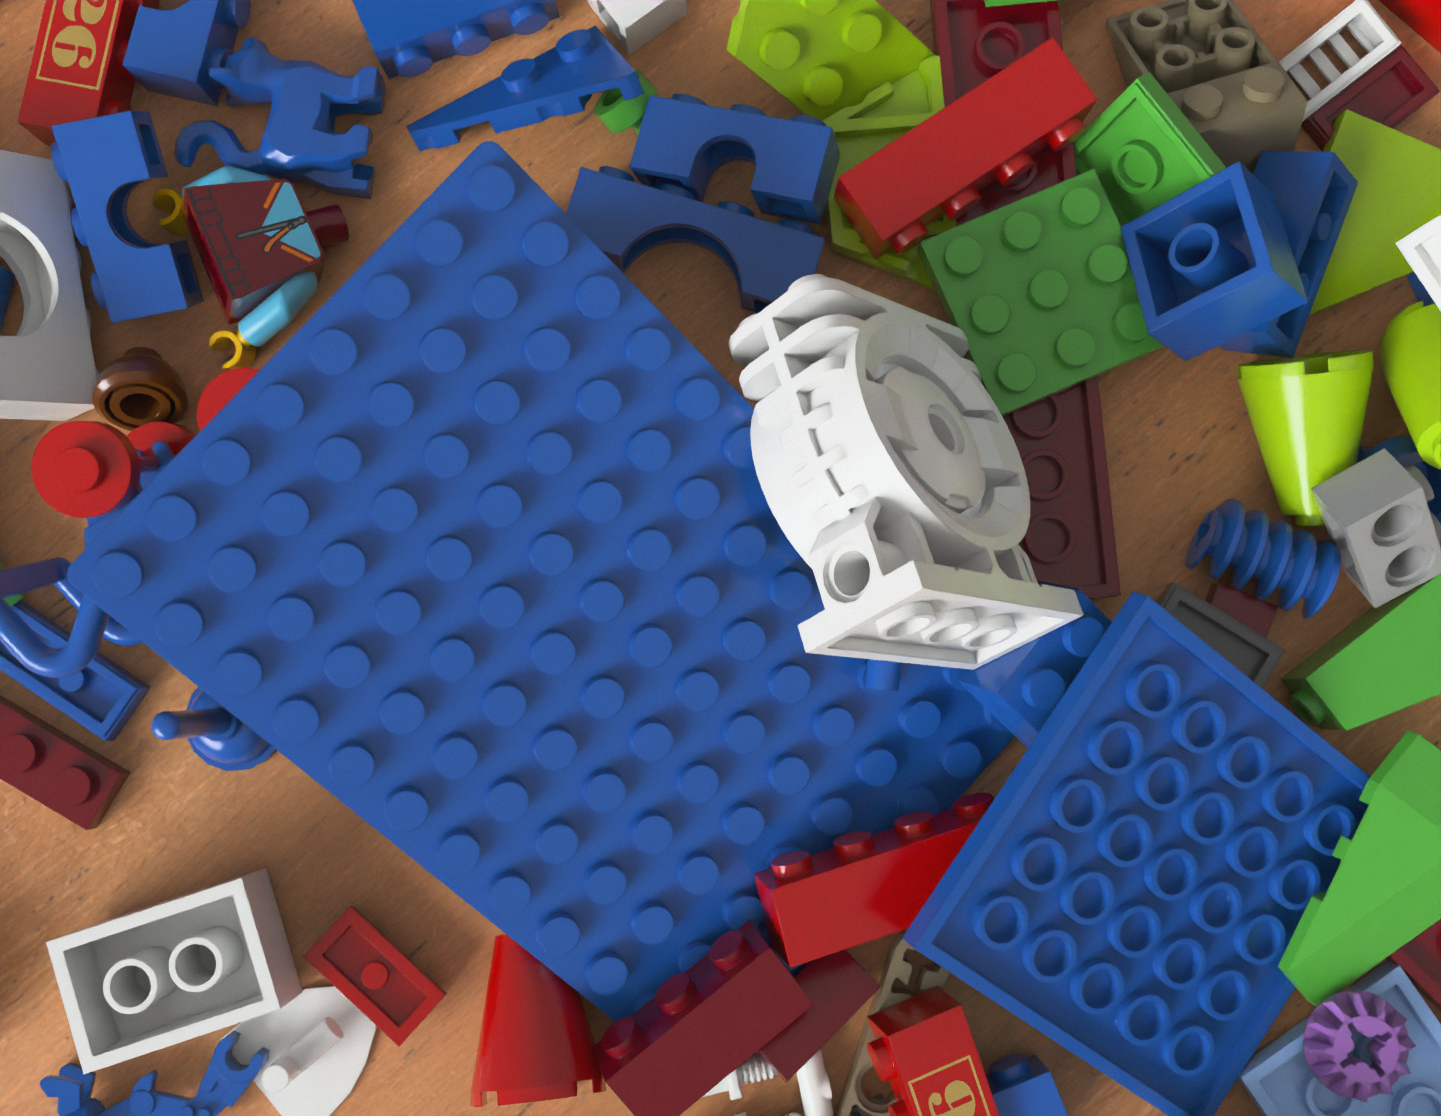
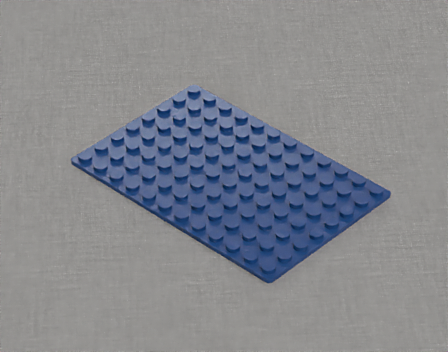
M493 141L483 142L472 151L71 563L67 570V578L72 586L615 1022L621 1018L632 1016L656 996L658 989L667 979L676 974L686 972L709 953L711 946L720 936L729 931L739 929L748 920L753 923L772 948L753 873L768 868L772 869L771 861L774 858L795 851H807L812 855L833 848V841L836 838L852 832L868 831L874 835L895 828L894 821L907 814L930 812L933 816H936L939 813L948 811L954 801L959 799L1015 737L956 680L964 669L901 663L899 692L867 689L865 684L868 659L805 652L798 625L825 610L813 569L799 555L784 534L762 491L751 449L750 429L754 408L499 144ZM778 955L794 977L811 962L809 961L790 968Z

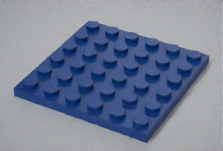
M1132 592L902 939L915 950L1166 1115L1214 1116L1296 988L1278 968L1279 962L1311 897L1319 892H1327L1341 860L1332 856V853L1341 836L1350 840L1353 839L1369 804L1360 801L1359 798L1370 776L1152 598Z

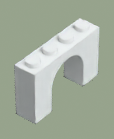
M0 150V256L11 268L19 283L23 297L24 312L22 323L16 336L0 335V419L67 421L94 408L92 395L96 380L100 375L94 362L90 338L91 317L88 309L85 307L80 277L81 256L75 246L70 216L71 195L66 188L65 181L58 175L53 160Z

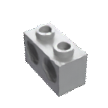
M1384 448L1311 488L1330 540L1340 549L1341 569L1374 608L1441 574V524L1429 510L1427 502L1434 499V493L1429 482L1416 466L1410 465L1404 468Z

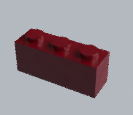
M748 920L739 929L729 931L720 936L711 946L709 953L686 972L676 974L667 979L658 989L656 996L632 1016L621 1018L613 1023L604 1033L602 1040L592 1047L605 1082L634 1116H680L814 1005V1003L753 923Z

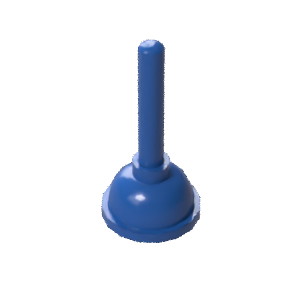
M199 687L191 695L186 710L161 712L153 718L151 724L153 734L158 739L188 738L193 751L208 765L226 771L251 769L269 760L277 751Z

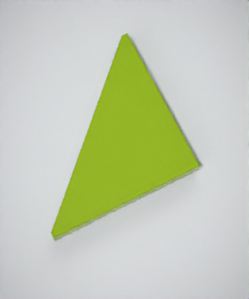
M1348 109L1336 117L1333 124L1335 130L1331 139L1325 145L1323 152H1334L1357 180L1358 185L1310 314L1414 272L1395 243L1441 215V149Z

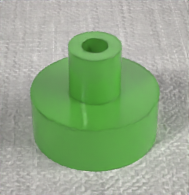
M639 69L634 70L644 94L633 99L624 100L620 88L617 87L605 90L595 104L594 114L611 133H620L632 127L639 135L649 96H657V89Z

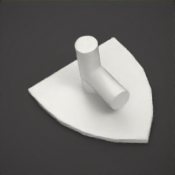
M334 985L302 989L303 992L283 1008L240 1022L223 1037L225 1038L234 1030L241 1033L232 1049V1055L242 1065L250 1064L251 1059L262 1047L270 1050L266 1065L253 1081L281 1116H330L351 1093L367 1064L377 1026Z

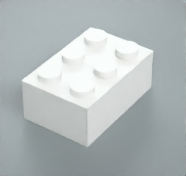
M266 868L78 929L46 942L83 1074L279 1010L303 992Z

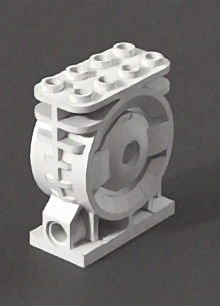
M811 274L799 278L790 285L786 293L759 313L747 317L739 324L738 329L731 335L728 345L734 362L746 367L739 377L744 396L757 402L753 410L750 429L751 449L756 473L768 505L778 524L799 555L813 569L825 610L798 625L806 653L974 670L1084 615L1074 590L1038 584L1028 555L1018 545L1026 534L1030 520V494L1027 477L1019 451L1007 424L981 383V375L977 365L968 359L962 358L969 350V343L963 330L839 279L829 278L821 274Z

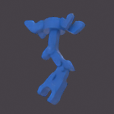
M235 1030L232 1031L215 1048L214 1055L195 1098L156 1090L158 1072L152 1070L138 1080L133 1087L130 1097L105 1109L99 1100L91 1098L96 1073L83 1074L81 1065L67 1063L61 1067L59 1076L49 1075L44 1077L40 1081V1087L47 1097H58L57 1112L60 1116H217L227 1105L232 1107L240 1099L266 1065L270 1050L262 1047L251 1059L250 1064H239L232 1056V1049L241 1033Z

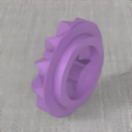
M1361 990L1339 992L1322 1001L1309 1017L1303 1038L1306 1061L1319 1082L1338 1096L1354 1098L1366 1103L1368 1097L1378 1094L1393 1095L1392 1085L1400 1076L1411 1074L1407 1060L1409 1050L1416 1047V1045L1408 1036L1405 1026L1407 1018L1400 1014L1386 999ZM1348 1026L1368 1038H1375L1367 1046L1372 1056L1370 1058L1372 1062L1370 1066L1355 1056L1348 1057L1347 1054L1355 1047L1351 1039L1353 1034Z

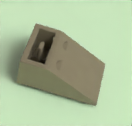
M1169 0L1107 19L1106 28L1126 87L1128 88L1138 77L1150 72L1226 168L1240 161L1251 172L1255 170L1262 151L1295 150L1307 100L1233 0Z

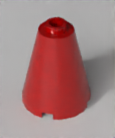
M507 934L496 936L471 1086V1107L485 1106L487 1104V1092L497 1091L498 1106L577 1096V1081L591 1079L593 1094L606 1091V1082L592 1050L595 1042L580 993Z

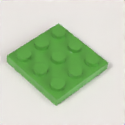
M1095 169L923 240L917 247L918 254L950 324L965 332L969 343V350L965 354V358L977 365L981 375V383L994 401L1002 417L1166 347L1148 334L1121 226Z

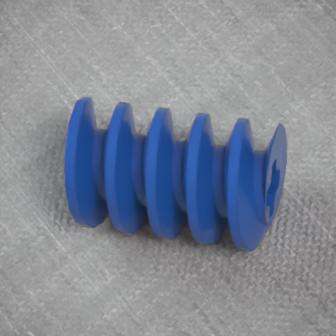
M1234 498L1225 500L1204 517L1192 538L1185 559V566L1193 569L1205 556L1210 557L1208 575L1214 580L1218 579L1229 566L1234 568L1231 585L1237 590L1243 589L1252 577L1257 578L1255 597L1259 600L1267 599L1276 587L1280 588L1278 606L1284 611L1290 610L1300 598L1304 599L1302 608L1303 619L1315 615L1326 603L1336 586L1341 565L1340 549L1335 543L1329 540L1316 543L1315 536L1306 530H1298L1292 533V527L1281 519L1268 523V516L1259 509H1252L1245 513L1244 505Z

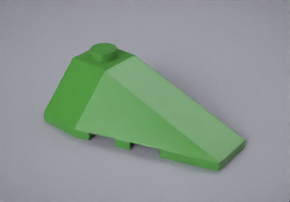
M1408 730L1368 779L1359 800L1369 804L1353 839L1340 837L1332 853V856L1341 860L1327 892H1319L1311 897L1279 962L1278 968L1302 996L1316 1007L1326 998L1338 993L1441 919V750L1421 735Z

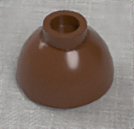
M147 347L131 348L122 357L107 365L96 380L92 395L94 408L101 417L113 425L130 431L150 422L177 423L183 418L188 409L187 391L180 375L162 359L158 352Z

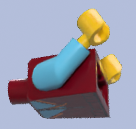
M223 166L184 186L182 195L174 190L165 188L159 189L153 197V204L166 212L174 210L171 216L160 219L158 225L178 236L190 233L228 325L239 322V331H218L213 333L209 339L210 349L217 351L225 349L232 341L234 342L236 353L231 360L223 364L222 368L231 370L250 367L256 357L255 346H263L289 325L317 292V284L321 280L325 264L322 248L342 243L349 239L346 219L337 204L306 212L296 187L291 181L287 179L272 180L268 176L232 166Z

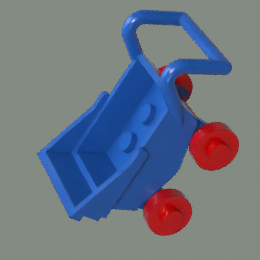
M231 369L215 377L206 386L201 394L197 408V422L200 431L260 369ZM71 421L63 423L47 432L39 441L34 451L31 465L34 485L43 500L56 511L71 517L87 518L89 527L84 529L86 549L196 434L191 429L173 422L146 423L132 430L127 436L117 428L103 422ZM61 557L0 570V641L27 669L38 675L51 678L67 677L84 669L97 654L102 637L115 644L125 646L143 643L70 584L67 578V570L71 563ZM55 585L78 610L68 643L59 649L47 646L3 598Z

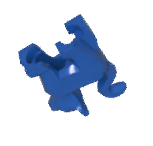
M248 38L244 40L239 51L228 56L225 68H210L209 76L223 84L228 91L226 94L227 106L239 107L271 103V111L258 150L246 151L232 129L215 120L195 121L183 128L175 141L174 155L179 164L184 167H191L199 147L203 144H210L215 148L219 158L226 166L261 175L268 174L278 179H287L293 183L310 184L331 194L371 199L375 174L374 167L359 163L355 166V159L368 154L369 146L373 143L374 134L370 127L360 124L353 125L347 133H334L336 116L346 114H382L386 87L383 76L379 74L377 67H362L355 76H342L313 61L280 60L270 53L264 42L256 38Z

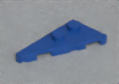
M595 25L588 30H575L564 35L557 42L556 47L533 59L526 58L511 63L502 71L501 76L406 127L421 152L429 148H442L460 143L461 135L459 131L467 126L490 121L497 134L543 122L553 116H567L582 112L585 109V104L594 93L619 87L624 100H629L644 94L635 70Z

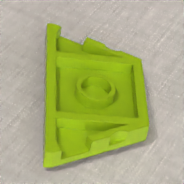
M740 0V8L732 20L726 51L803 113L821 121L846 106L860 104L869 92L886 82L892 85L917 70L920 62L930 56H936L876 0Z
M940 56L928 57L920 62L917 70L892 85L886 82L869 92L860 104L846 106L822 120L827 127H832L840 151L839 161L826 205L830 250L934 291L935 289L917 251L919 243L901 255H897L891 249L878 259H875L833 198L838 178L945 108ZM946 214L926 226L929 234L923 240L956 227V219L950 221Z

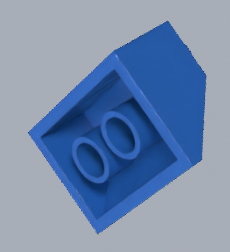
M352 0L375 55L388 79L399 75L402 77L420 75L429 70L433 63L457 54L460 56L478 54L488 48L492 41L514 33L518 35L535 33L543 29L550 20L559 17L556 0Z

